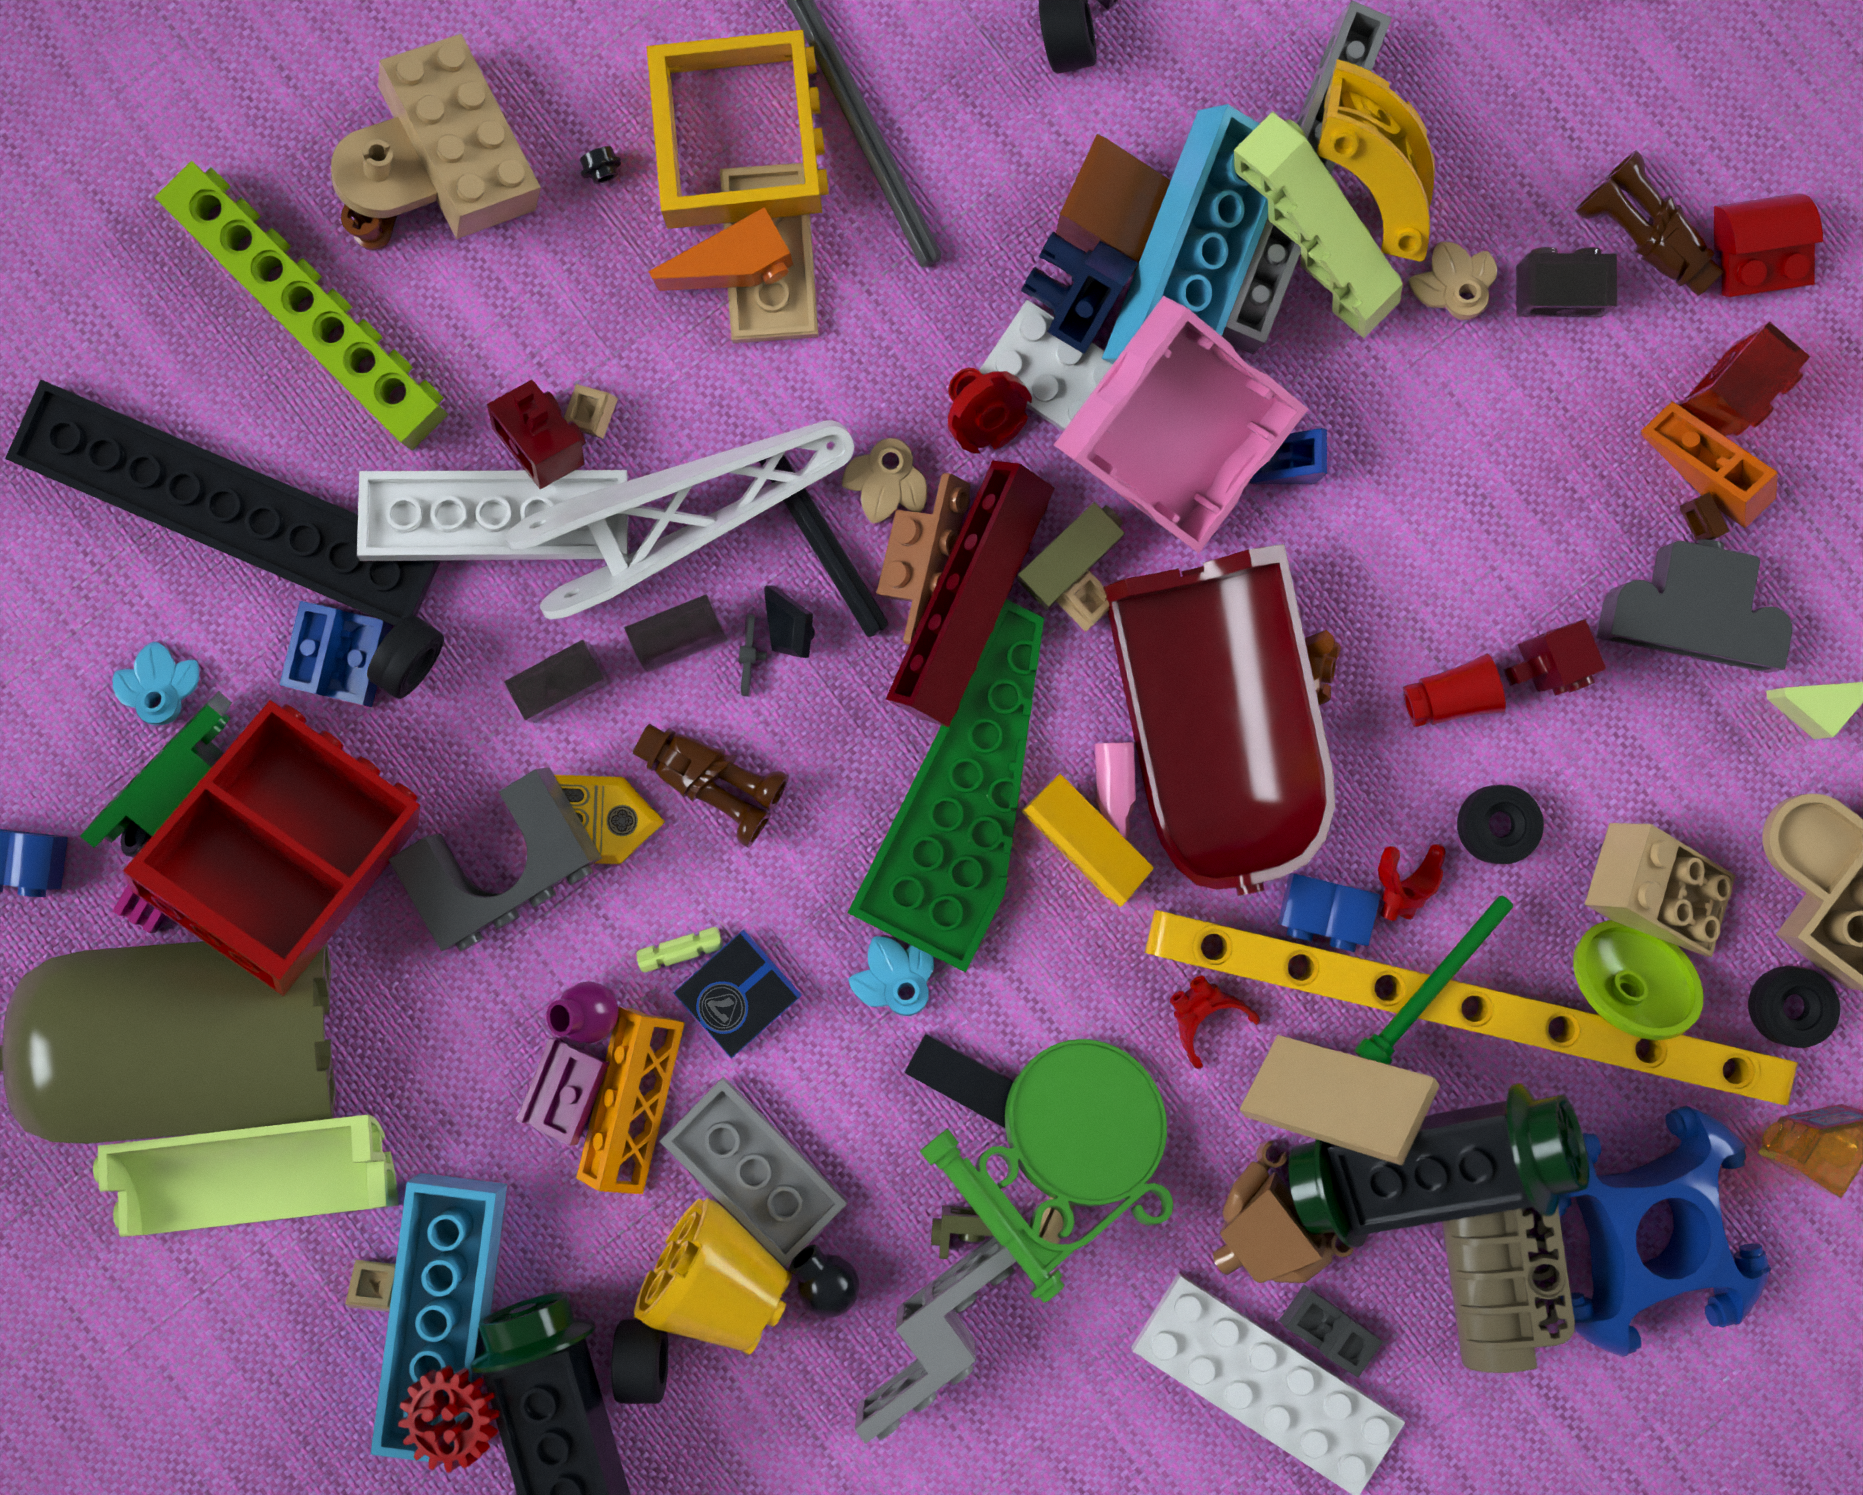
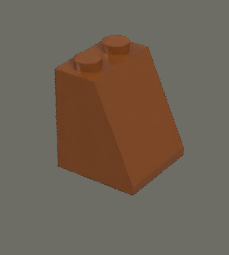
M1097 134L1059 214L1056 233L1085 252H1088L1089 249L1093 251L1099 241H1102L1139 264L1171 180L1107 138ZM1136 266L1134 272H1133L1132 275H1131V276H1133V277H1134V274H1135V272H1136L1137 266Z

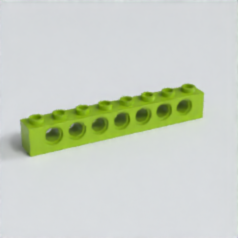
M190 161L154 198L400 443L413 451L449 415L439 405L444 397L425 379L418 384L408 374L413 369V366L395 349L388 354L378 344L383 337L364 318L357 324L347 314L352 306L334 288L326 293L317 284L322 276L304 258H301L296 263L286 253L292 246L272 227L265 232L256 223L261 218V215L242 197L235 202L226 193L231 186L212 167L204 172L193 161ZM221 205L219 216L208 221V214L211 209ZM252 235L250 246L243 251H238L239 242L244 237ZM282 265L283 271L281 276L275 281L268 282L270 271L274 267ZM313 295L312 306L307 311L299 312L298 306L300 301L306 296ZM337 326H344L342 338L337 342L329 343L331 330ZM367 356H375L374 367L367 373H359L360 362ZM398 386H405L406 394L404 399L397 404H390L389 396L391 391Z

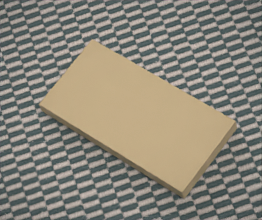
M803 163L720 169L721 192L805 184ZM810 214L771 218L789 249L793 261V266L788 268L789 272L785 277L768 285L762 282L757 286L728 288L731 340L733 344L819 337ZM736 222L723 223L724 229Z
M1277 1035L1239 1110L1246 1118L1403 1165L1440 1085L1435 1077Z

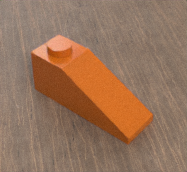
M763 207L648 272L659 291L757 286L762 282L768 285L779 281L788 274V268L793 266V261L789 249L767 210Z
M1673 401L1641 430V435L1700 495L1710 492L1719 511L1743 528H1746L1776 499L1777 471Z

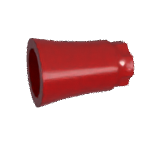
M1488 653L1461 666L1421 678L1419 683L1403 686L1404 702L1414 727L1423 726L1428 723L1436 725L1476 715L1504 713L1506 710L1505 694L1500 675L1492 657Z

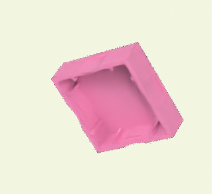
M1163 296L1057 439L1054 446L1186 545L1200 553L1238 503L1250 479L1272 458L1307 412L1308 408L1266 373L1247 364L1227 340L1191 310Z

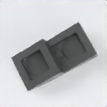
M1306 1285L1302 1286L1279 1319L1285 1328L1319 1349L1325 1357L1359 1378L1384 1342L1358 1321Z

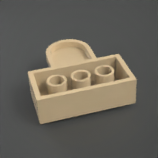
M462 33L379 60L378 88L394 118L354 131L344 137L336 146L331 159V181L336 194L346 206L367 217L388 218L437 201L456 239L536 211L541 187Z
M1799 794L1791 796L1776 805L1768 815L1762 833L1763 848L1771 865L1781 875L1803 890L1806 895L1776 933V936L1845 988L1863 991V818L1838 800L1827 795Z

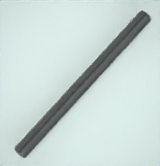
M786 0L801 30H803L809 46H814L815 58L920 266L923 268L932 266L941 260V251L814 0Z

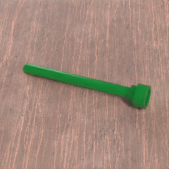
M1498 896L1379 1035L1374 1033L1369 1039L1364 1037L1353 1051L1361 1058L1390 1065L1393 1061L1390 1057L1395 1052L1392 1047L1511 911L1513 903L1504 896Z

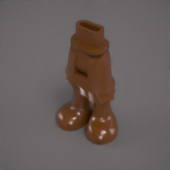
M1637 150L1615 167L1606 177V181L1589 194L1575 209V212L1584 219H1591L1600 214L1608 215L1636 243L1635 252L1642 255L1641 260L1648 262L1668 278L1676 280L1675 283L1678 286L1686 284L1697 296L1705 292L1723 273V270L1711 259L1715 253L1711 248L1706 249L1707 245L1696 228L1684 215L1681 205L1675 207L1673 198L1670 195L1663 199L1651 184L1645 173L1644 159ZM1622 190L1629 193L1650 215L1649 221L1628 201Z
M648 724L638 740L633 754L648 762L647 769L654 771L663 781L677 790L683 798L687 796L692 802L696 799L702 800L734 819L738 823L737 840L747 848L751 847L767 824L771 813L738 798L716 785L715 781L720 778L732 784L771 810L779 802L787 785L789 775L782 771H772L767 776H760L734 764L738 755H724L725 749L714 748L689 736L676 734L670 728L664 732Z

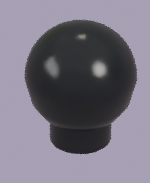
M815 1244L804 1248L791 1262L789 1269L798 1279V1295L809 1312L822 1318H834L846 1313L853 1306L859 1292V1279L857 1272L849 1262L837 1255L824 1254Z

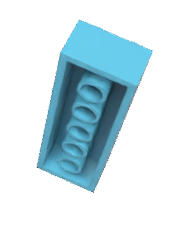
M1229 104L1201 109L1196 114L1102 359L1111 364L1116 361L1163 296L1187 307L1219 335L1222 336L1268 218V199L1236 174L1234 167V149L1260 123Z
M419 1173L407 1181L370 1455L415 1460L413 1457L418 1447L415 1443L410 1445H404L403 1440L410 1435L409 1428L399 1427L398 1421L408 1416V1413L399 1406L402 1401L410 1397L407 1391L408 1387L419 1381L421 1376L433 1369L437 1372L445 1366L451 1365L454 1374L463 1368L469 1369L468 1381L471 1383L480 1377L482 1378L483 1373L473 1372L470 1365L485 1350L478 1323L484 1317L491 1314L508 1184ZM443 1390V1394L445 1397L446 1395H448V1393L445 1390ZM462 1412L455 1417L456 1423L467 1416H471V1414ZM439 1415L438 1417L427 1423L430 1425H436L437 1423L442 1421L443 1418L441 1415ZM424 1455L417 1461L429 1462L430 1457Z

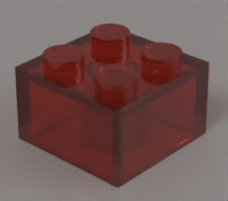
M1769 321L1734 342L1679 406L1726 437L1732 433L1738 436L1750 425L1754 428L1757 427L1771 414L1774 407L1770 402L1779 392L1783 395L1786 394L1800 381L1804 374L1799 369L1810 356Z

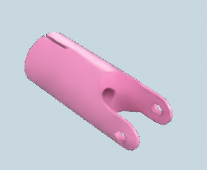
M1134 742L1096 743V801L1100 814L1114 828H1117L1119 833L1126 839L1130 833V816L1136 801Z

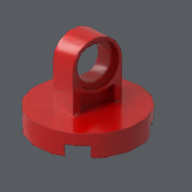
M968 367L956 373L950 381L948 389L953 404L948 414V429L962 449L973 454L981 453L978 448H984L989 445L994 450L999 449L1015 438L1025 426L1029 417L1024 411L1027 407V401L1032 403V396L1017 376L1007 371H993L983 375L977 369Z

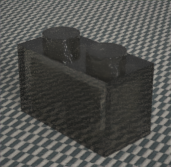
M1542 247L1533 249L1531 253H1528L1516 265V317H1604L1617 307V254H1601V249L1582 248L1574 251V253H1558L1557 248Z
M585 640L569 646L504 681L524 720L532 723H537L612 683L594 647Z

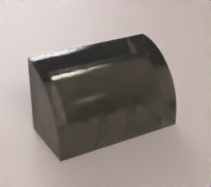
M707 594L624 627L634 652L646 672H651L728 640L713 600Z

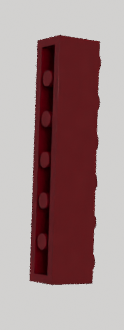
M992 460L886 696L887 701L922 720L945 727L950 726L954 715L958 711L960 701L970 678L977 668L978 660L986 642L994 630L995 622L1006 597L1012 589L1022 561L1029 551L1030 543L1042 516L1047 510L1055 488L1022 464Z

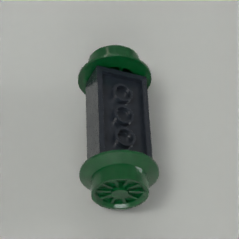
M1517 1083L1510 1087L1507 1101L1425 1116L1403 1165L1317 1139L1314 1142L1296 1145L1293 1147L1289 1158V1182L1296 1211L1305 1228L1314 1235L1335 1232L1345 1245L1355 1248L1362 1246L1370 1233L1534 1207L1544 1217L1552 1216L1557 1210L1560 1194L1587 1189L1589 1184V1162L1583 1133L1569 1100L1564 1095L1536 1099L1524 1084Z
M554 1292L533 1297L502 1308L480 1320L478 1325L485 1350L472 1361L470 1366L473 1372L483 1373L488 1393L493 1392L495 1395L491 1400V1405L493 1409L499 1411L500 1416L495 1419L517 1495H630L586 1342V1337L596 1329L595 1322L593 1320L574 1318L566 1292Z

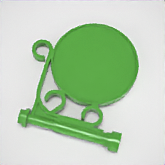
M1076 1039L1055 1044L1040 1052L1021 1069L1011 1086L1005 1107V1130L1009 1149L1002 1146H993L987 1149L978 1157L974 1167L968 1158L963 1159L960 1156L961 1152L956 1147L959 1142L947 1128L919 1151L930 1166L935 1163L939 1170L942 1169L998 1242L1008 1249L1036 1285L1030 1294L1034 1299L1039 1297L1043 1303L1049 1301L1065 1287L1064 1283L1060 1280L1063 1276L1058 1269L1051 1274L1050 1272L1074 1250L1085 1246L1146 1192H1151L1158 1196L1162 1208L1157 1217H1152L1144 1211L1141 1205L1132 1207L1131 1212L1134 1218L1141 1224L1147 1226L1158 1225L1166 1221L1173 1210L1172 1196L1164 1186L1157 1183L1145 1184L1160 1163L1167 1138L1166 1112L1160 1092L1151 1076L1137 1060L1123 1050L1101 1041ZM995 1155L1003 1158L1008 1166L1007 1176L997 1184L990 1177L986 1169L988 1158ZM1019 1168L1035 1187L1053 1198L1037 1205L1032 1213L1030 1225L1026 1223L1001 1191L1002 1188L1011 1184L1016 1179ZM1123 1198L1125 1199L1074 1243L1055 1244L1039 1236L1042 1215L1047 1208L1055 1209L1061 1214L1063 1227L1058 1233V1237L1063 1239L1069 1236L1075 1223L1074 1214L1069 1205L1098 1207L1115 1203Z

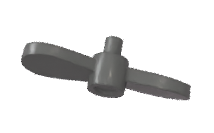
M748 613L745 619V646H740L739 663L744 664L741 681L742 696H749L751 664H755V660L766 661L767 652L756 651V647L752 646L755 614Z

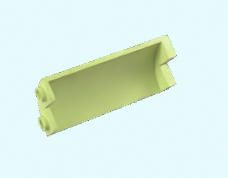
M371 1115L99 1145L98 1156L93 1163V1175L99 1185L100 1192H118V1202L114 1206L113 1219L115 1226L119 1228L120 1237L399 1206L397 1181L391 1151L383 1152L382 1140L385 1138V1133L379 1122Z

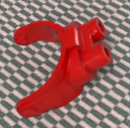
M1433 844L1419 868L1401 882L1399 873L1396 870L1400 859L1399 849L1395 846L1385 848L1378 867L1379 880L1385 887L1381 897L1385 902L1380 912L1382 917L1391 921H1396L1398 916L1411 920L1417 908L1424 907L1426 900L1438 891L1443 878L1441 867L1446 855V850L1442 845Z
M1203 975L1197 976L1191 981V988L1187 992H1176L1170 998V1003L1175 1008L1174 1016L1178 1021L1182 1046L1187 1053L1189 1061L1197 1069H1201L1204 1066L1201 1063V1059L1195 1054L1193 1040L1199 1024L1207 1015L1218 1009L1237 1008L1244 1011L1249 1021L1253 1022L1256 1026L1261 1021L1258 1014L1242 1000L1222 992L1216 984H1210Z

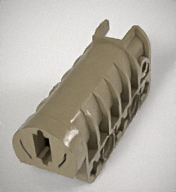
M1558 1206L1554 1215L1536 1217L1537 1232L1539 1235L1545 1233L1544 1238L1534 1237L1530 1234L1529 1229L1534 1227L1533 1213L1531 1209L1526 1211V1208L1442 1222L1461 1360L1465 1367L1488 1373H1512L1536 1369L1538 1367L1535 1347L1557 1346L1566 1343L1572 1337L1575 1330V1320ZM1538 1248H1543L1549 1252V1254L1528 1257L1529 1251L1538 1253ZM1548 1264L1543 1270H1535L1539 1265ZM1554 1276L1553 1283L1544 1281L1545 1288L1540 1287L1536 1284V1282H1533V1280L1542 1281ZM1539 1298L1552 1299L1554 1304L1549 1305V1312L1547 1313L1545 1302L1540 1301L1535 1304V1301ZM1560 1319H1565V1323L1558 1325L1557 1333H1549L1547 1327L1544 1326L1556 1323Z

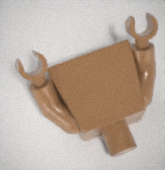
M1265 1141L1257 1148L1256 1156L1258 1162H1251L1230 1189L1222 1210L1225 1221L1220 1231L1221 1237L1226 1244L1213 1252V1259L1219 1270L1225 1275L1244 1266L1254 1281L1258 1283L1268 1280L1282 1283H1305L1331 1264L1332 1256H1350L1354 1248L1348 1247L1344 1243L1336 1248L1335 1241L1338 1236L1335 1232L1314 1235L1305 1228L1296 1211L1291 1191L1276 1172L1270 1176L1267 1172L1270 1167L1282 1166L1287 1160L1286 1152H1281L1274 1162H1270L1266 1157V1151L1274 1141Z

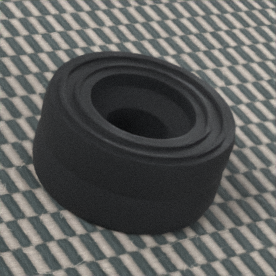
M409 615L403 618L380 643L369 664L367 678L395 698L401 699L406 697L422 682L433 667L441 652L444 636L440 631L429 626L417 616Z
M1492 785L1476 790L1464 801L1457 818L1459 838L1466 850L1475 858L1493 864H1512L1528 857L1538 846L1544 829L1543 815L1537 802L1526 791L1511 785ZM1499 811L1507 814L1511 820V829L1504 837L1493 835L1489 829L1491 816Z
M1782 966L1764 973L1755 982L1749 994L1748 1010L1754 1026L1768 1040L1789 1047L1807 1048L1823 1042L1832 1034L1839 1021L1840 1002L1832 984L1821 974L1810 969ZM1793 994L1800 996L1804 1002L1803 1013L1796 1019L1788 1018L1783 1009L1785 1000Z

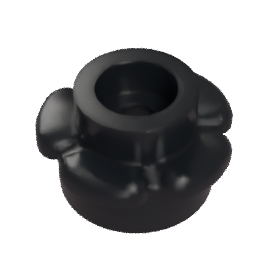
M611 146L594 149L580 158L584 169L581 172V176L583 178H592L594 184L607 182L618 175L616 169L621 165V159L615 156Z

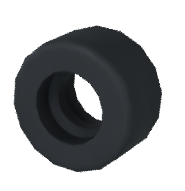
M1039 0L1040 25L1051 69L1059 74L1094 66L1097 59L1096 41L1088 0Z
M621 1320L616 1327L612 1347L611 1382L614 1399L620 1404H658L664 1397L667 1382V1332L653 1329L641 1320Z

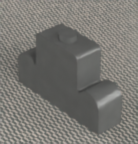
M1700 539L1697 540V544L1676 541L1660 547L1657 551L1651 583L1645 580H1634L1612 588L1606 594L1603 601L1596 638L1769 673L1785 670L1792 636V623L1789 616L1783 610L1776 607H1762L1751 610L1760 566V560L1757 556L1725 550V544L1719 541Z

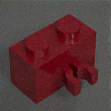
M533 380L524 383L487 404L493 431L540 490L585 465L582 446L586 442L581 430L575 422H566L561 415L560 406L554 396L549 391L543 393Z
M1586 619L1519 643L1518 647L1524 661L1503 669L1510 686L1532 679L1537 692L1552 689L1556 696L1567 691L1570 693L1595 683L1592 675L1606 670V666Z

